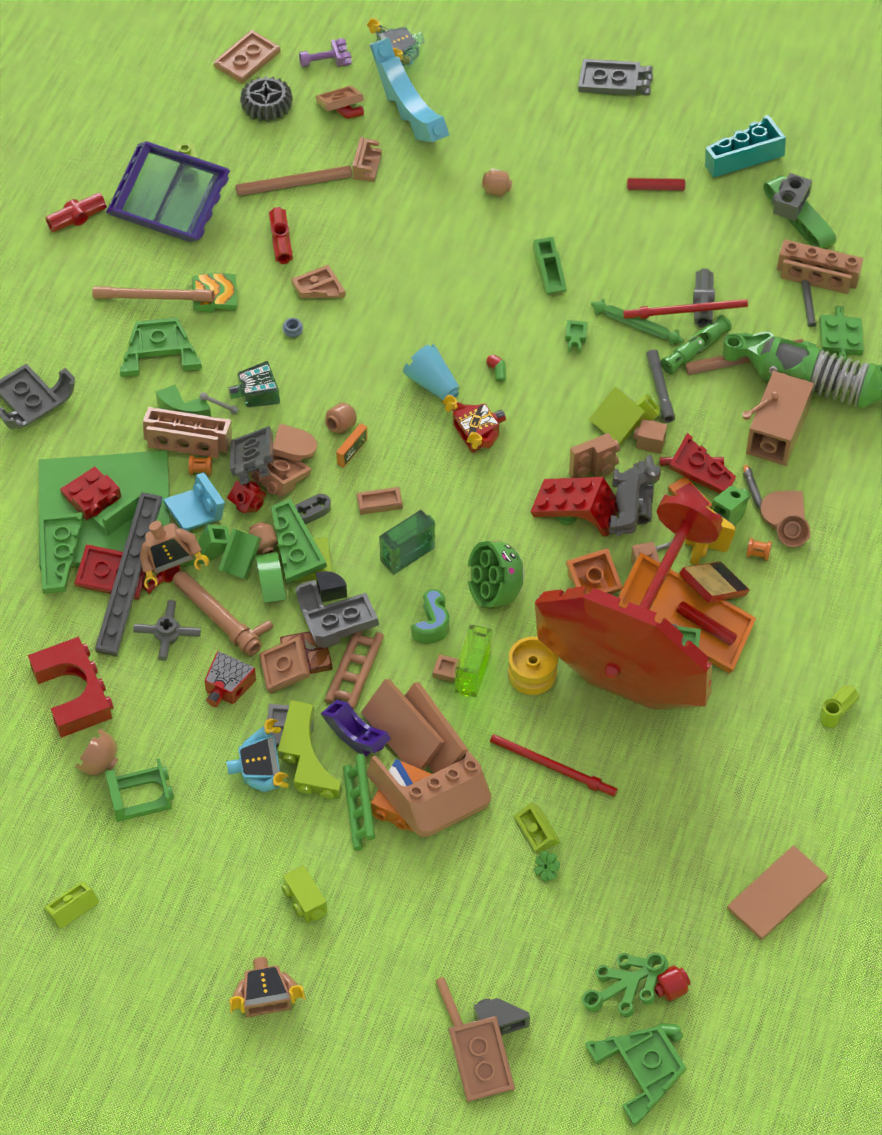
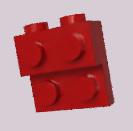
M96 466L60 488L61 494L79 513L83 512L86 521L93 516H97L102 510L121 498L120 487L108 475L104 476Z

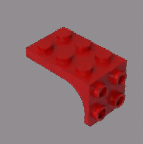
M604 477L544 479L530 512L533 517L574 516L583 518L595 525L602 536H608L611 516H616L619 510L616 496Z

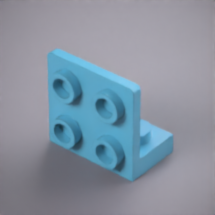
M204 472L196 475L193 490L164 499V504L180 528L186 531L222 519L225 502Z

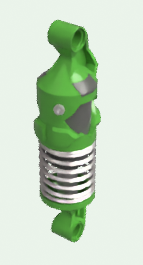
M770 331L757 334L745 332L732 333L725 337L723 357L728 361H737L739 358L747 356L757 369L761 380L769 382L773 371L784 373L788 376L814 383L813 392L817 391L818 396L824 391L825 398H828L830 392L834 390L833 401L837 399L841 387L843 391L840 402H844L847 390H851L847 403L848 405L852 404L856 392L854 405L860 409H864L870 404L882 400V365L865 362L860 367L861 363L859 360L853 364V360L850 357L845 362L843 355L839 359L836 353L830 357L828 351L824 352V350L817 348L814 343L807 341L796 343L792 340L775 336Z

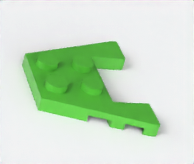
M177 317L137 321L129 340L128 350L124 355L123 365L120 367V376H138V358L182 354L183 371L202 369V364Z
M661 1026L630 1032V1034L624 1036L607 1037L606 1040L596 1042L593 1040L585 1043L597 1065L619 1052L644 1093L622 1105L634 1127L642 1121L687 1070Z

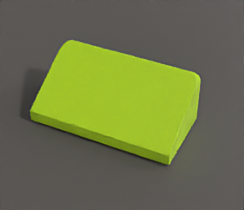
M531 802L514 815L535 853L538 854L560 843L559 838L538 805Z
M81 881L44 906V910L61 929L96 906L99 901L93 889Z

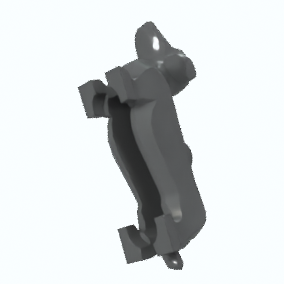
M652 455L646 457L643 469L629 468L624 473H620L618 469L614 468L612 487H617L616 501L619 518L611 516L609 535L616 534L619 537L622 534H631L636 530L638 511H642L643 498L639 497V489L644 485L655 484L661 476V470L659 466L654 465Z

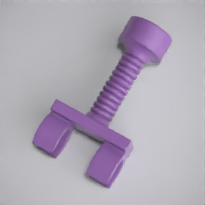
M340 38L336 41L331 40V50L328 52L324 51L317 54H308L307 51L299 52V61L301 67L310 66L312 61L333 57L337 67H341V65H350L352 63V56L350 52L346 51V40Z

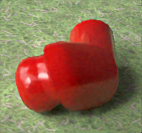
M348 105L336 109L346 119L364 115L363 106L353 108Z

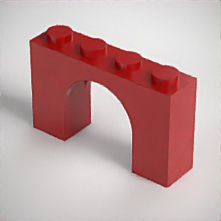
M79 636L28 655L30 667L38 684L64 675L80 677L87 683L84 692L79 697L50 708L53 721L61 738L112 719L111 709H114L110 696L105 697L104 695L106 688L102 678L97 679L96 674H98L95 662L89 661L88 657L91 656L86 643L82 644Z

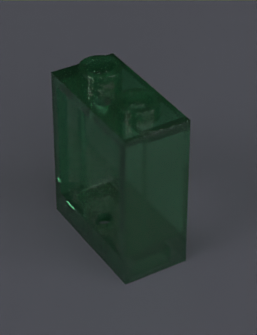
M419 510L379 536L380 561L393 575L435 549L434 519L430 515H426L422 510Z

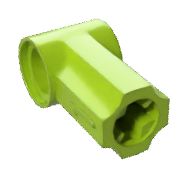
M844 684L832 698L824 701L819 719L823 726L833 728L839 724L841 717L859 700L860 695L856 688Z

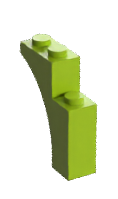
M291 700L278 748L279 759L289 764L298 762L294 785L295 789H298L299 792L304 794L314 792L328 799L340 798L342 793L341 781L334 778L322 767L311 746V727L315 713L314 706L310 703Z

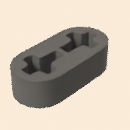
M317 494L298 503L295 507L298 512L306 514L305 516L300 514L304 523L308 524L330 512L331 500L325 494Z

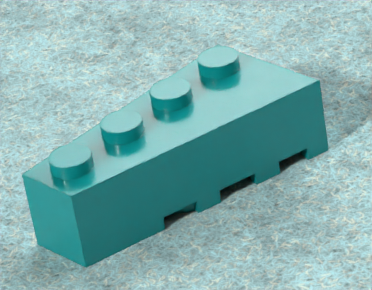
M766 115L761 122L757 123L755 121L749 124V128L744 131L738 130L734 132V136L730 138L725 137L706 147L705 167L714 178L785 156L786 137L771 117Z

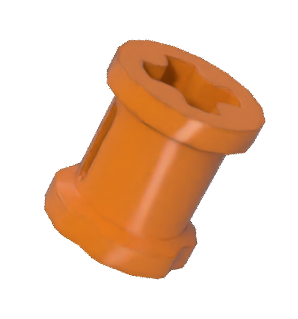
M190 455L189 475L204 472L207 473V476H211L212 456H208V458H194L193 455Z
M750 538L746 557L757 556L768 561L772 542L764 543Z

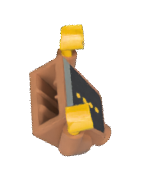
M154 521L150 524V532L145 534L146 541L142 544L140 552L143 573H146L144 585L147 589L149 588L148 579H153L155 586L158 584V579L153 575L152 571L159 573L195 559L194 555L196 557L194 566L197 570L202 569L199 560H203L205 565L208 566L209 558L201 554L202 549L194 534L182 528L179 529L174 523L163 526L160 521Z
M258 957L253 960L254 969L245 972L244 979L239 981L233 997L229 1000L230 1013H233L235 1009H241V1013L245 1012L247 1018L292 1010L291 1002L294 1004L295 999L303 998L305 1000L306 997L303 987L298 985L287 973L281 972L279 966L268 967L267 958Z

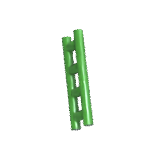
M357 754L355 756L356 765L353 768L351 765L343 766L352 842L355 851L363 848V838L366 837L367 840L376 838L364 754ZM358 776L359 780L357 787L354 786V778ZM361 795L362 805L357 808L356 799ZM363 816L364 826L360 829L359 819Z

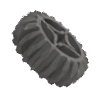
M266 75L264 78L257 77V80L251 79L250 83H245L240 97L241 107L246 115L251 116L252 120L257 118L259 122L261 120L268 122L270 119L275 121L277 117L282 119L283 114H288L293 101L291 89L286 82H282L281 78L275 79L274 76L267 78Z

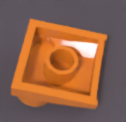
M608 548L566 561L569 579L573 582L574 587L586 586L588 589L586 594H589L593 588L612 595L623 588Z

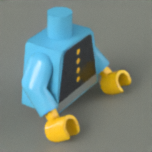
M271 718L266 720L265 725L244 741L242 746L238 747L240 759L227 761L229 775L242 773L244 784H248L251 788L261 792H268L279 788V786L282 788H288L289 786L288 783L282 782L289 775L280 772L274 735L271 736L272 733H280L281 727L273 728L274 723L278 722V720Z

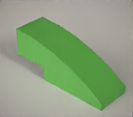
M554 237L535 239L532 247L546 294L567 291Z

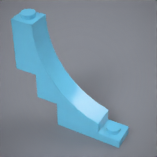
M385 38L369 44L387 100L396 101L401 120L410 121L415 139L434 142L449 136L444 116L438 115L431 110L417 93L404 70L400 58L395 57L390 39Z

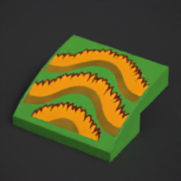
M207 273L192 277V290H214L215 294L214 302L193 301V310L213 313L215 308L236 310V274Z

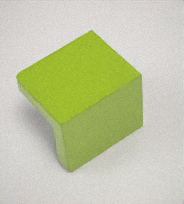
M647 393L635 402L647 412L643 419L650 421L659 416L660 408Z

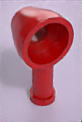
M177 565L159 572L156 576L158 579L157 586L163 581L167 583L172 582L174 575L181 570L180 566ZM153 579L148 582V589L145 585L142 586L148 594L152 593V590L157 587Z

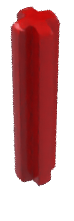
M627 178L628 190L683 191L686 185L685 179Z
M685 601L678 605L676 612L728 645H732L735 642L737 634Z

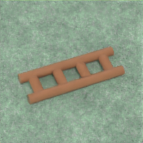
M363 631L351 635L324 700L327 704H332L334 699L337 698L348 701L347 703L351 705L352 709H355L384 638L382 633L377 632L374 639L361 635ZM357 644L370 647L367 656L354 653ZM350 661L363 665L359 675L346 671ZM342 680L355 683L352 693L339 690Z

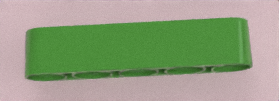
M784 175L764 183V192L771 201L774 194L779 193L782 180L787 179ZM807 201L796 221L787 219L810 246L824 249L836 243V235L832 228Z

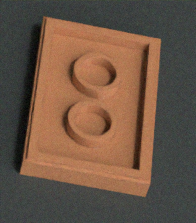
M251 30L214 61V67L243 84L281 52L280 47Z
M497 1016L448 1028L466 1102L515 1089Z

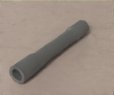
M652 349L646 353V357L653 375L663 421L670 423L675 420V414L665 384L659 353L657 350Z

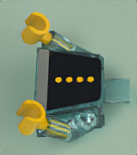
M371 18L367 23V27H370V33H376L377 41L385 38L390 39L395 57L400 58L403 66L412 65L419 56V45L425 42L421 32L412 35L407 27L387 29L381 26L380 22L375 18Z

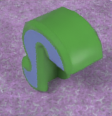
M429 589L423 595L425 601L423 607L429 621H423L411 626V636L415 641L423 644L435 643L445 638L449 632V613L445 609V596L437 589Z

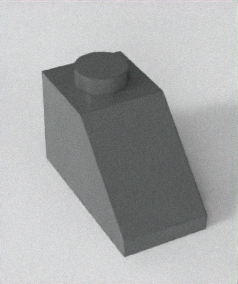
M483 999L474 1005V1018L476 1021L497 1016L501 1035L530 1026L529 1012L501 999Z

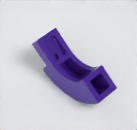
M335 700L321 713L326 723L336 735L349 747L360 754H364V756L371 752L376 753L382 750L391 739L386 731L366 724L347 702Z

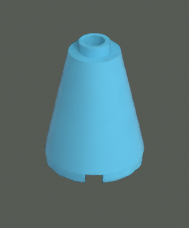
M428 344L421 348L411 357L413 362L410 366L407 363L404 366L403 373L408 378L440 399L444 400L447 395H452L455 398L459 395L458 390L460 387L434 344L432 346Z

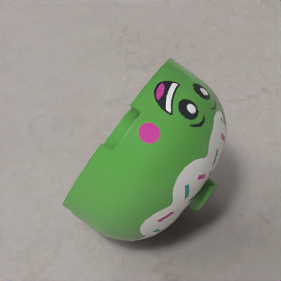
M485 541L475 545L468 560V566H471V581H468V585L473 599L481 607H502L510 604L518 597L524 583V566L520 555L511 545L502 541Z

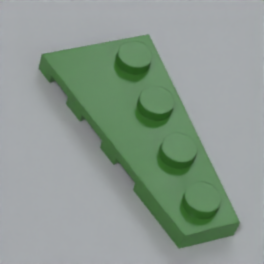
M291 498L271 506L286 583L288 584L326 568V561Z
M83 512L39 517L43 594L66 592L84 518Z

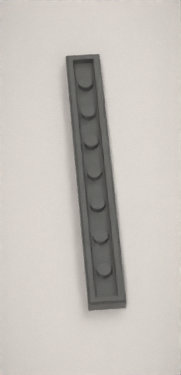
M144 492L140 494L96 643L95 652L118 656L143 570L140 561L141 547L146 541L145 534L150 532V524L157 521L163 501L162 496Z

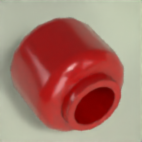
M672 965L665 972L657 976L654 991L659 998L663 997L668 1002H672L688 992V986L691 985V982L682 967L678 968Z

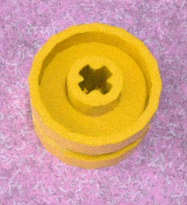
M526 637L513 644L509 651L508 679L511 685L517 691L527 695H539L553 687L557 679L558 656L548 649L538 637Z

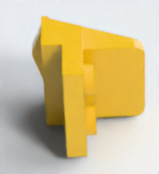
M706 506L709 510H711L712 512L718 514L717 512H715L714 510H712L710 507ZM722 516L723 522L721 525L723 528L717 540L710 544L696 543L685 539L684 544L693 546L690 563L698 565L700 558L706 556L708 548L727 552L735 534L736 528L734 524Z

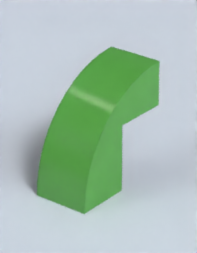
M176 385L155 391L157 404L160 409L211 417L210 407L206 400L203 401L197 398L184 403Z
M207 525L197 540L202 549L201 554L207 556L209 561L225 552L230 538L228 526ZM195 555V559L182 563L179 566L194 565V562L196 560ZM199 560V564L205 563L203 560Z
M277 552L255 555L263 602L286 600Z

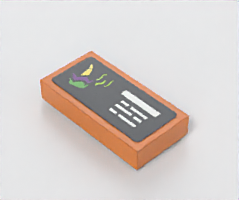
M359 424L336 451L337 465L344 468L367 441V426Z

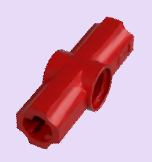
M96 193L81 201L72 199L64 205L63 209L46 216L45 220L51 232H56L71 224L80 226L88 220L89 216L106 209V202L101 193Z
M274 207L269 211V220L275 261L280 264H288L289 261L293 260L286 210L281 207Z

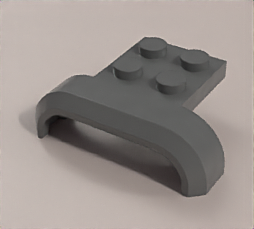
M24 364L0 379V398L13 411L7 413L1 407V421L10 429L26 427L70 398L75 387V377L64 368L59 372L57 383L50 389L27 364Z
M315 580L300 584L295 589L301 611L315 644L323 649L340 644L339 638L346 637L379 625L378 617L366 593L324 606Z

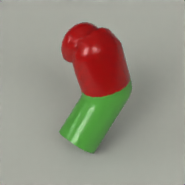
M489 355L486 359V364L489 368L491 367L495 370L496 381H505V361L497 355Z

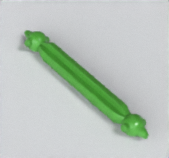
M604 299L590 303L594 307L596 315L604 312L607 317L660 339H668L671 346L684 342L677 329L670 332L668 328L647 319H640V317L624 319L623 309L613 305L606 306Z

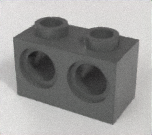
M789 173L787 179L782 180L779 193H775L771 203L774 205L773 214L796 221L810 195L812 180Z

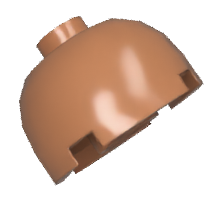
M102 729L98 730L101 736L98 739L94 737L80 757L83 761L82 765L76 764L75 766L76 769L87 775L97 776L103 774L107 769L112 770L119 760L115 758L118 750L117 743L112 736Z

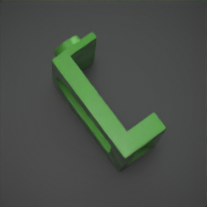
M160 758L156 759L158 767L116 776L114 769L105 771L117 822L172 809L170 800L174 799L172 787L166 785L165 780H169L167 767H162ZM148 783H157L162 786L163 794L159 799L123 808L119 790Z

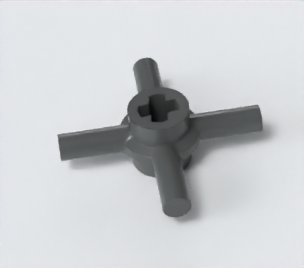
M174 600L167 601L165 616L159 618L155 625L134 624L133 626L134 633L154 634L161 642L158 659L161 661L167 660L169 645L175 643L179 636L201 637V628L180 627V624L174 619L176 601Z

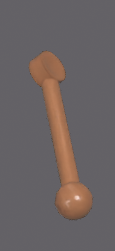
M772 392L770 397L750 411H744L742 413L743 419L749 420L754 412L771 400L778 399V392Z

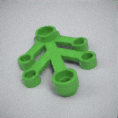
M621 953L617 957V963L623 970L612 969L606 965L599 966L596 969V975L601 982H607L610 979L620 981L600 993L596 990L585 992L582 997L585 1008L590 1012H597L603 1006V1002L626 989L623 1001L618 1005V1010L623 1017L632 1016L634 1013L632 1004L639 982L646 977L645 988L640 991L639 997L643 1004L651 1005L655 1001L653 991L657 982V976L665 972L669 967L667 958L660 953H652L647 958ZM628 959L626 963H621L622 960ZM631 966L641 968L635 972L624 971L629 969ZM607 971L606 975H600L602 972ZM647 994H650V995H651V996H650L649 998H647V999L644 998V996L647 995ZM625 1007H630L629 1010L623 1011Z

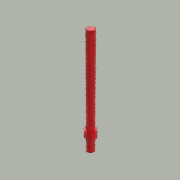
M741 299L654 308L643 306L639 307L640 309L623 310L624 319L636 317L648 319L649 316L748 307V300Z
M493 734L491 736V743L586 784L593 791L597 792L599 790L613 797L617 794L618 789L602 782L601 778L594 775L590 777L498 735Z

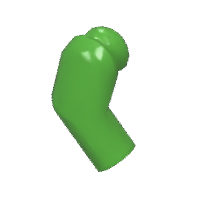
M668 1023L657 1025L662 1027L667 1036H670L671 1041L677 1042L683 1038L682 1029L679 1025Z

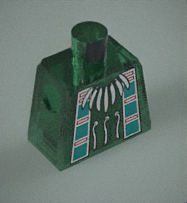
M268 361L240 371L237 374L238 385L228 387L230 399L243 397L244 403L248 408L280 404L279 389Z

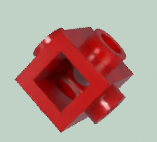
M236 480L227 499L236 505L238 511L247 514L248 512H257L263 506L266 493L260 489L261 486L253 481L241 485L240 480Z

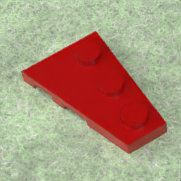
M687 432L668 469L721 494L733 485L736 476L719 460H714L702 445L699 446L692 440L693 437Z

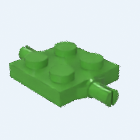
M836 306L835 316L820 315L821 350L833 354L836 353L838 359L843 355L846 362L848 355L863 354L862 318L844 316V307Z

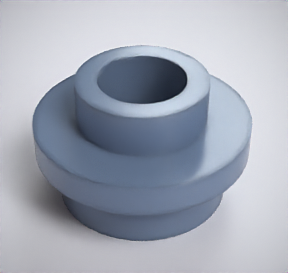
M297 318L287 319L282 327L283 333L288 337H297L303 332V324Z

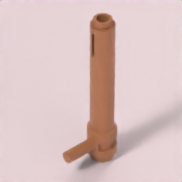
M179 571L174 575V585L229 636V640L235 646H239L238 648L242 653L252 656L260 650L262 643L258 636L273 628L270 620L251 630L246 624H241L187 572Z

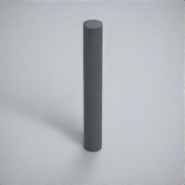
M803 280L801 284L808 327H815L816 321L810 283Z

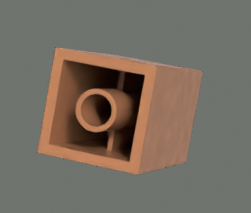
M773 371L761 402L770 397L774 391L778 392L779 397L757 410L750 426L746 454L787 466L810 408L814 383Z

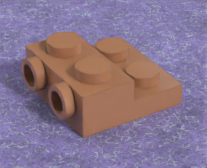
M607 433L570 448L569 475L571 478L584 477L591 472L595 477L609 475L614 471L615 465L619 464L616 453L620 451V446L617 440H613L611 435Z
M273 455V462L267 464L270 475L261 478L259 469L249 472V475L253 482L261 483L270 494H276L281 498L293 491L297 482L310 476L311 468L301 461H293Z

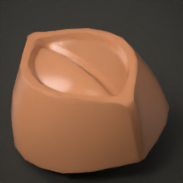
M788 515L775 525L779 540L786 546L798 547L810 539L808 521L800 515Z

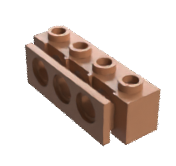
M784 239L779 253L777 270L782 271V279L799 283L806 280L811 286L848 294L849 288H857L864 258Z
M148 407L143 419L144 440H147L149 448L218 458L219 452L227 453L232 440L231 420L152 407Z

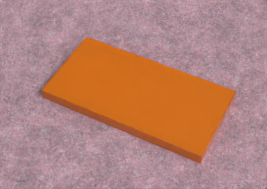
M640 552L618 598H621L620 608L627 607L629 602L640 605L661 563ZM671 569L650 608L651 611L657 613L655 621L661 623L665 617L671 624L701 629L699 649L709 657L708 662L728 673L734 670L756 620V617L726 600L708 603L680 574ZM685 601L737 634L735 642L732 645H728L676 612L678 605Z

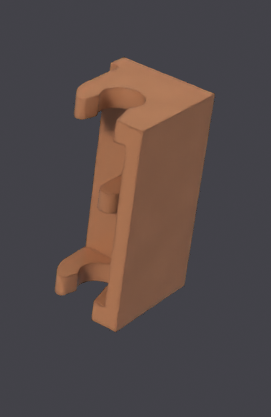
M360 137L353 162V179L375 182L382 149L372 148L371 146H379L378 141Z

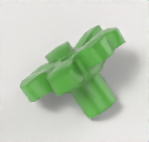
M548 851L540 852V856H537L535 859V863L539 865L534 868L535 874H541L543 881L556 879L557 874L555 871L560 869V862L557 860L556 854H549Z

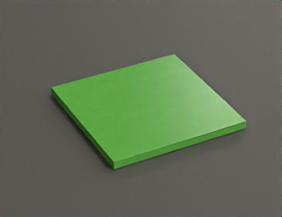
M167 450L39 459V517L79 513L61 494L60 488L96 466L104 476L108 475L120 487L121 497L125 494H128L130 497L137 494L140 498L141 492L162 496L163 501L157 521H160L163 526L170 524V512L164 504V499L169 497ZM95 516L87 521L83 518L72 567L80 566L86 544L124 552L133 518L109 536L94 523L93 518ZM39 529V567H40V570H41L40 529Z

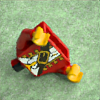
M447 395L442 403L446 404L445 410L447 412L453 411V426L470 452L474 453L480 448L490 449L499 436V424L506 421L503 410L491 413L486 404H462L457 402L454 396Z

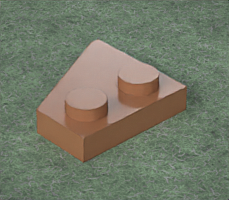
M329 265L291 279L292 285L300 298L346 297L344 288Z

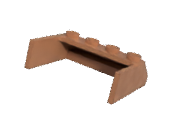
M469 751L466 752L459 762L409 786L400 785L376 756L371 757L367 770V776L411 829L421 837H430L486 809L491 801V793L481 765Z

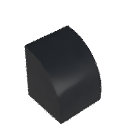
M329 571L316 572L317 587L322 603L347 598V585L340 575Z

